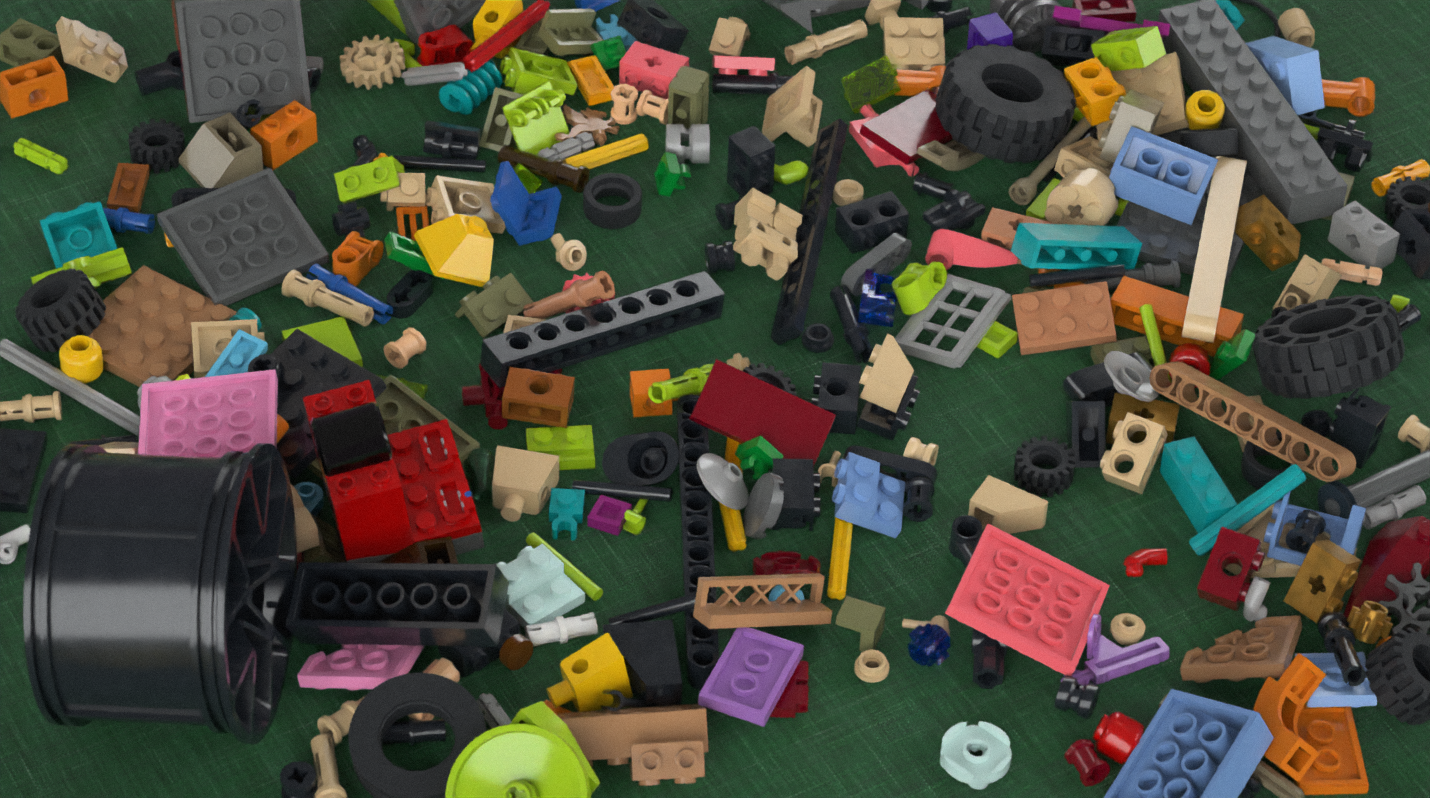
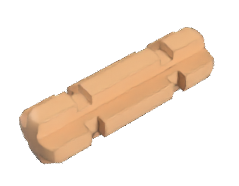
M1324 258L1321 264L1341 274L1342 276L1339 280L1361 284L1362 281H1367V285L1379 286L1381 283L1382 269L1379 267L1370 266L1369 269H1366L1365 265L1345 261H1340V264L1335 263L1334 259Z

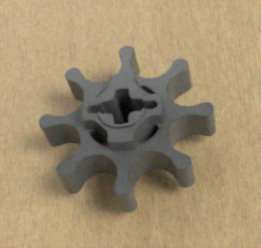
M1415 563L1412 567L1411 575L1413 581L1411 583L1403 584L1392 574H1389L1386 578L1384 586L1395 593L1396 600L1392 602L1379 601V604L1386 607L1389 611L1388 613L1394 614L1399 620V624L1392 629L1390 636H1394L1406 628L1422 630L1425 635L1430 630V583L1422 578V565L1420 563ZM1425 600H1428L1426 607L1423 606L1415 613H1412L1414 606H1419Z

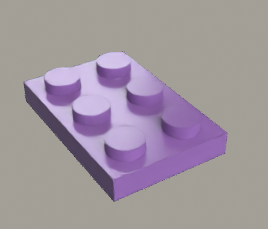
M750 627L736 628L698 695V705L764 727L803 656L804 645Z

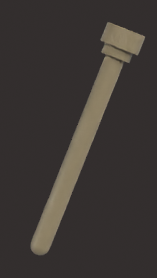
M1085 117L1072 128L1028 177L1019 178L1009 188V195L1015 203L1027 205L1036 196L1037 185L1056 165L1061 148L1077 142L1091 127V124Z

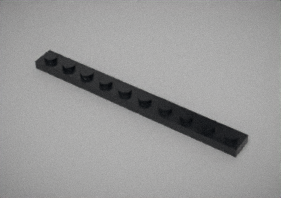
M841 118L817 133L799 214L802 215V224L797 228L796 232L798 258L789 265L788 271L784 276L770 337L778 346L790 339L798 338L804 330V322L809 308L811 291L814 286L816 268L819 264L820 250L823 245V236L828 223L827 218L832 204L834 187L837 182L836 178L841 163L843 146L846 141L848 125Z

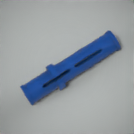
M318 263L312 265L309 269L315 275L307 274V279L312 281L318 279L325 284L327 289L374 309L373 319L382 325L390 320L391 317L385 314V312L393 314V307L348 282L347 277L340 274L335 275Z

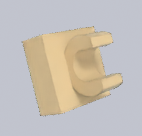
M871 0L864 16L869 26L880 23L883 30L884 17H898L897 11L901 0Z

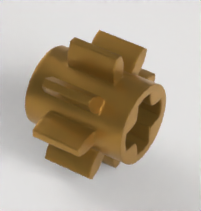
M1365 601L1361 608L1353 606L1347 621L1350 622L1349 627L1353 628L1354 637L1369 644H1375L1379 636L1387 639L1393 625L1390 622L1391 617L1387 616L1388 609L1373 601Z

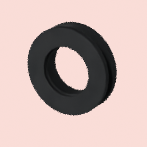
M430 673L400 675L375 687L363 698L356 708L350 723L348 736L353 767L360 783L374 798H445L448 777L456 759L470 742L486 732L483 713L476 700L464 687L453 680ZM413 713H429L443 718L452 727L455 734V744L450 755L439 765L424 771H407L394 766L385 757L382 750V739L387 729L399 718Z

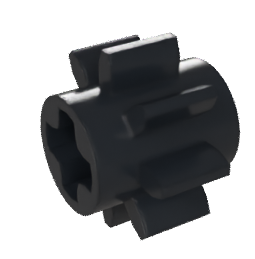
M355 201L337 205L339 212L332 214V223L338 236L345 235L346 238L350 232L356 231L361 237H365L363 230L370 228V219L364 206L357 207Z

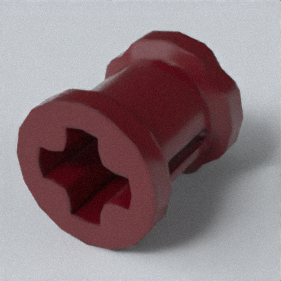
M1081 739L1069 747L1065 752L1064 758L1068 764L1074 765L1080 773L1079 779L1084 786H1094L1107 777L1110 767L1106 761L1100 760L1094 751L1095 746L1090 739Z

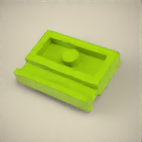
M592 425L567 426V428H526L527 451L559 456V470L595 468Z

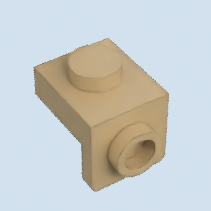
M729 17L728 19L719 18L709 47L710 54L740 57L745 39L749 40L750 37L748 25L743 20L735 17Z
M398 173L399 187L380 192V201L386 202V211H393V206L425 207V173Z

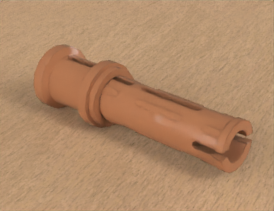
M605 271L596 272L593 278L585 281L582 279L576 280L567 290L525 305L523 309L527 311H523L524 317L545 319L573 307H589L593 301L601 298L605 300L610 299L615 292L613 281Z

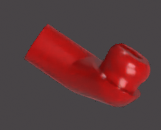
M1149 548L1133 552L1124 559L1123 566H1126V576L1141 577L1144 573L1143 566L1167 565V549Z

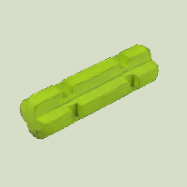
M19 138L13 145L16 155L26 158L58 175L68 168V160L65 157L55 154L36 143L32 144L31 141L25 138Z

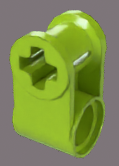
M931 262L929 265L922 266L919 263H910L902 274L892 282V288L902 312L911 315L924 310L933 297L945 286L947 272L941 262Z

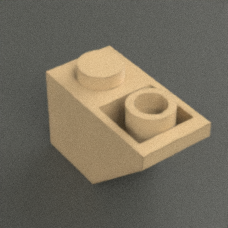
M1304 254L1272 309L1274 310L1276 307L1282 306L1287 310H1291L1302 304L1328 299L1342 275Z
M887 334L882 346L876 343L871 353L869 362L874 363L873 367L866 365L859 383L865 386L860 398L896 413L914 369L895 338Z
M988 475L971 497L968 515L977 518L981 522L982 530L985 529L987 523L1008 534L1042 529L1046 522L1048 501Z

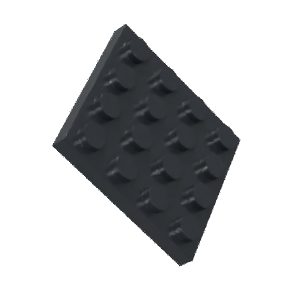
M296 329L270 354L275 358L282 371L281 377L278 380L277 414L284 418L289 425L288 431L277 443V449L283 457L288 475L295 479L317 458L303 397L370 380L375 399L387 388L382 378L299 329Z

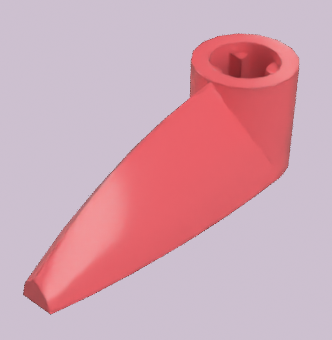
M939 229L933 232L925 260L927 265L931 262H941L945 269L948 270L952 265L980 268L1017 264L1018 257L1011 251L989 242L951 230Z

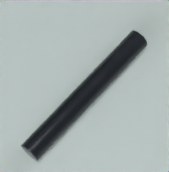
M394 155V158L404 168L486 173V160Z
M1124 264L1031 274L1029 275L1030 287L1123 277L1125 276Z
M573 480L572 489L585 490V494L667 502H671L673 496L672 488Z
M696 593L610 617L609 624L647 622L695 607Z

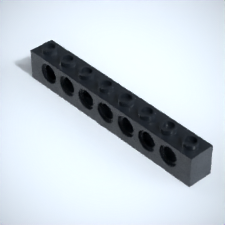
M706 271L699 272L483 339L480 365L495 384L501 388L506 384L510 367L527 368L533 371L548 373L721 318L725 293Z

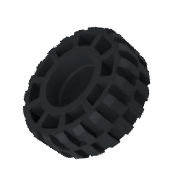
M998 44L972 46L970 49H964L954 56L946 66L935 100L936 112L942 127L946 132L949 131L956 142L962 143L968 150L974 153L978 152L985 155L986 158L1004 160L1007 163H1031L1036 159L1039 161L1045 159L1067 135L1076 108V99L1070 82L1066 81L1065 75L1059 69L1056 70L1052 63L1045 59H1040L1029 51L1018 50L1017 47L998 46Z
M1365 295L1321 299L1296 306L1288 311L1285 310L1274 318L1266 320L1263 326L1258 327L1252 345L1263 386L1276 396L1281 395L1284 398L1290 399L1293 397L1300 399L1327 397L1332 394L1346 393L1359 387H1365L1378 379L1385 378L1391 371H1395L1405 354L1397 311L1387 300H1381L1377 296L1368 297Z

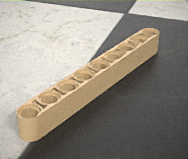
M1216 156L1218 162L1212 175L1181 336L1214 343L1247 163V160Z

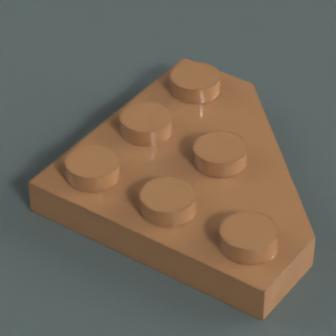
M1300 615L1265 617L1255 622L1256 628L1244 634L1240 630H1235L1215 639L1216 645L1203 652L1199 647L1186 652L1180 667L1182 681L1194 680L1197 683H1205L1212 679L1241 681L1254 677H1262L1266 680L1268 677L1273 679L1280 678L1291 663L1302 630Z

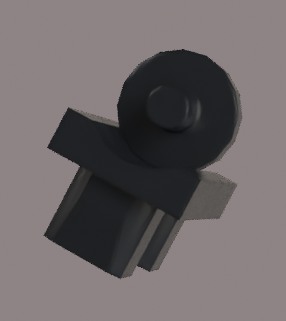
M1350 119L1347 127L1336 124L1334 131L1320 127L1317 143L1332 164L1336 153L1347 155L1344 167L1351 171L1360 172L1365 162H1370L1373 155V142L1364 140L1365 132L1355 130V120Z
M427 120L425 123L423 152L439 154L443 158L448 159L458 157L477 160L479 157L481 129Z
M951 189L944 194L943 202L923 212L922 219L931 226V235L939 229L953 231L959 228L967 230L974 226L976 218L985 214L986 207L975 202L966 190L959 192L956 189Z

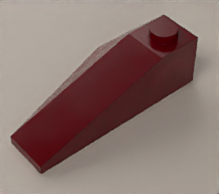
M1417 516L1388 522L1370 540L1343 614L1347 620L1352 607L1361 608L1365 601L1379 603V601L1392 602L1396 600L1395 593L1384 586L1389 574L1394 575L1403 584L1411 583L1413 581L1411 575L1412 567L1415 563H1420L1422 565V578L1425 580L1430 575L1429 519L1424 516Z

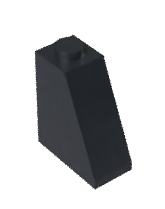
M672 620L603 625V635L609 633L623 655L631 690L638 699L644 700V707L681 705L682 679Z

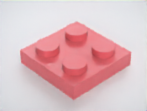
M713 55L712 67L719 68L718 74L737 75L738 69H748V75L767 76V71L774 70L775 58Z

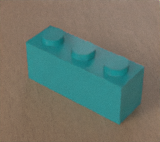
M1194 436L1164 444L1160 473L1199 534L1236 507L1237 503Z

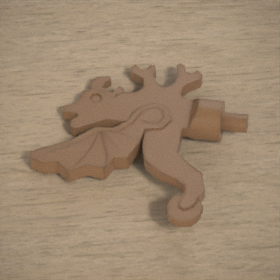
M563 105L562 114L564 119H566V123L572 124L573 128L569 134L556 133L555 139L558 141H564L571 137L576 139V135L588 132L592 134L596 144L603 146L607 139L605 132L617 134L619 126H611L615 125L613 117H610L608 121H604L603 117H606L605 112L586 108V111L581 110V113H578L567 105Z

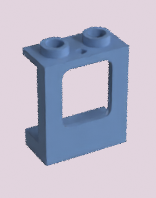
M1290 491L1283 497V500L1275 502L1271 519L1276 521L1275 524L1268 523L1264 542L1270 543L1267 557L1301 566L1307 555L1306 553L1287 549L1279 545L1284 525L1286 523L1296 524V517L1300 512L1311 510L1288 504ZM1353 505L1349 519L1315 511L1324 518L1326 522L1324 532L1330 535V541L1354 556L1366 508Z

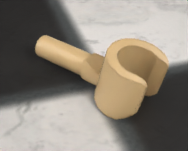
M834 451L830 462L819 467L820 484L822 479L828 476L832 477V486L835 487L837 485L838 478L834 477V472L841 456L839 451Z
M936 616L931 622L903 619L902 627L931 632V639L936 643H946L950 639L949 622L944 616Z

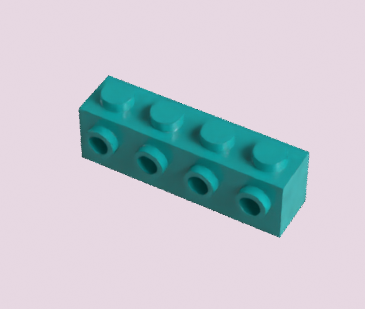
M1019 223L1011 252L1021 260V264L1028 268L1083 269L1124 264L1126 270L1135 268L1142 242L1124 226Z

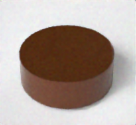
M521 634L511 636L500 649V662L512 671L520 669L531 658L533 643Z

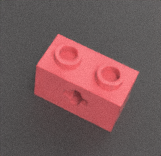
M634 41L620 60L619 85L628 84L641 92L647 89L652 91L653 95L667 99L669 98V84L676 77V73L681 66L689 67V58Z

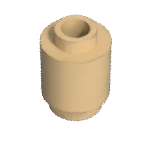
M1289 9L1280 16L1278 26L1285 40L1311 47L1314 44L1315 31L1302 9Z

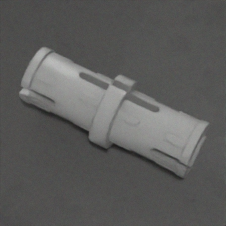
M1415 485L1401 493L1389 494L1382 501L1366 507L1362 525L1366 529H1371L1390 519L1398 520L1407 511L1425 505L1426 495L1419 485Z

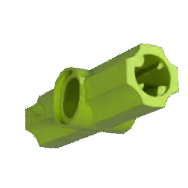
M121 247L94 257L84 256L64 263L63 267L33 276L31 280L34 285L50 274L61 270L76 269V271H83L96 289L102 283L132 274L124 249Z

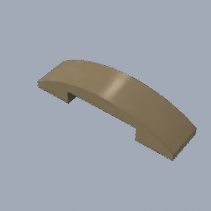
M934 140L919 147L917 150V154L949 171H959L968 168L985 157V155L978 152L974 153L968 150L965 145L955 140L945 145Z

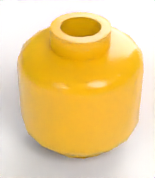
M1200 90L1188 98L1185 105V113L1189 124L1188 128L1190 130L1220 127L1225 113V104L1217 93L1210 90Z
M84 335L73 336L60 347L61 371L69 377L86 384L97 379L103 372L102 349L93 338Z

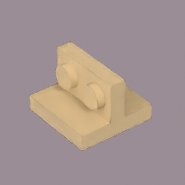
M808 66L804 67L768 97L761 133L771 142L785 131L792 138L800 141L807 147L816 142L823 101L812 94L816 72Z

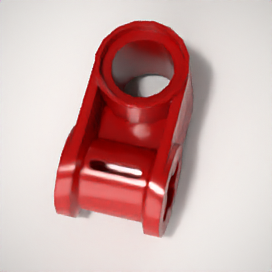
M454 24L432 32H425L418 38L421 54L417 57V62L422 66L463 62V57L471 52L470 48L474 42Z

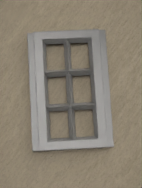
M948 274L945 286L933 297L924 310L910 317L895 337V340L906 355L954 369L956 367L961 368L1009 303L1011 294L1005 293L1003 289ZM951 291L967 294L959 306L944 302ZM973 297L988 300L981 312L965 308ZM937 310L952 314L944 326L929 322ZM959 316L974 320L966 332L950 328ZM922 330L937 334L929 346L914 342ZM944 336L959 340L951 352L936 348Z

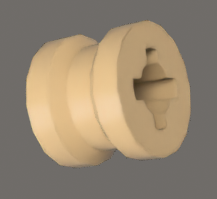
M911 437L903 456L925 461L934 466L939 447L933 443L923 444L920 439Z

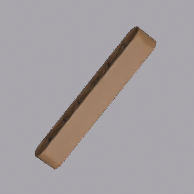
M1174 361L1155 366L1150 372V384L1156 392L1279 458L1298 465L1300 469L1323 481L1331 482L1346 478L1356 468L1355 457L1348 449L1183 362ZM1168 371L1172 375V383L1168 379ZM1195 385L1199 389V398L1195 394ZM1222 399L1227 406L1226 412L1222 408ZM1249 414L1254 418V427L1249 422ZM1277 429H1279L1282 434V441H1279L1277 438ZM1305 443L1310 448V456H1307L1304 451ZM1333 458L1338 463V471H1335L1332 466Z

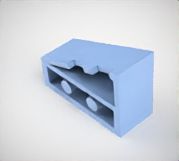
M1275 36L1246 43L1297 115L1325 108L1318 50Z

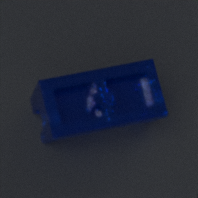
M866 269L858 323L893 327L897 297L892 292L881 291L880 285L883 283L892 285V282L895 280L894 277L872 273V270Z

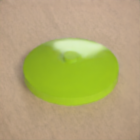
M508 724L484 732L465 747L456 759L449 774L445 798H591V789L583 762L576 751L564 739L551 731L537 726Z

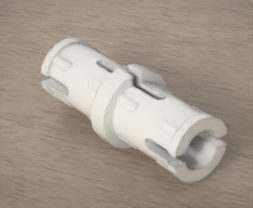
M591 612L568 618L558 616L554 618V621L525 626V636L533 643V646L558 641L560 644L568 643V639L595 635L598 633L596 618H594L595 615Z

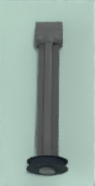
M1430 449L1347 487L1339 481H1331L1321 486L1317 497L1320 512L1349 519L1353 505L1366 508L1385 499L1389 494H1396L1430 478Z

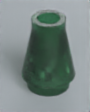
M484 448L472 450L464 461L465 470L474 490V497L478 500H487L493 497L492 482L495 457L490 450Z

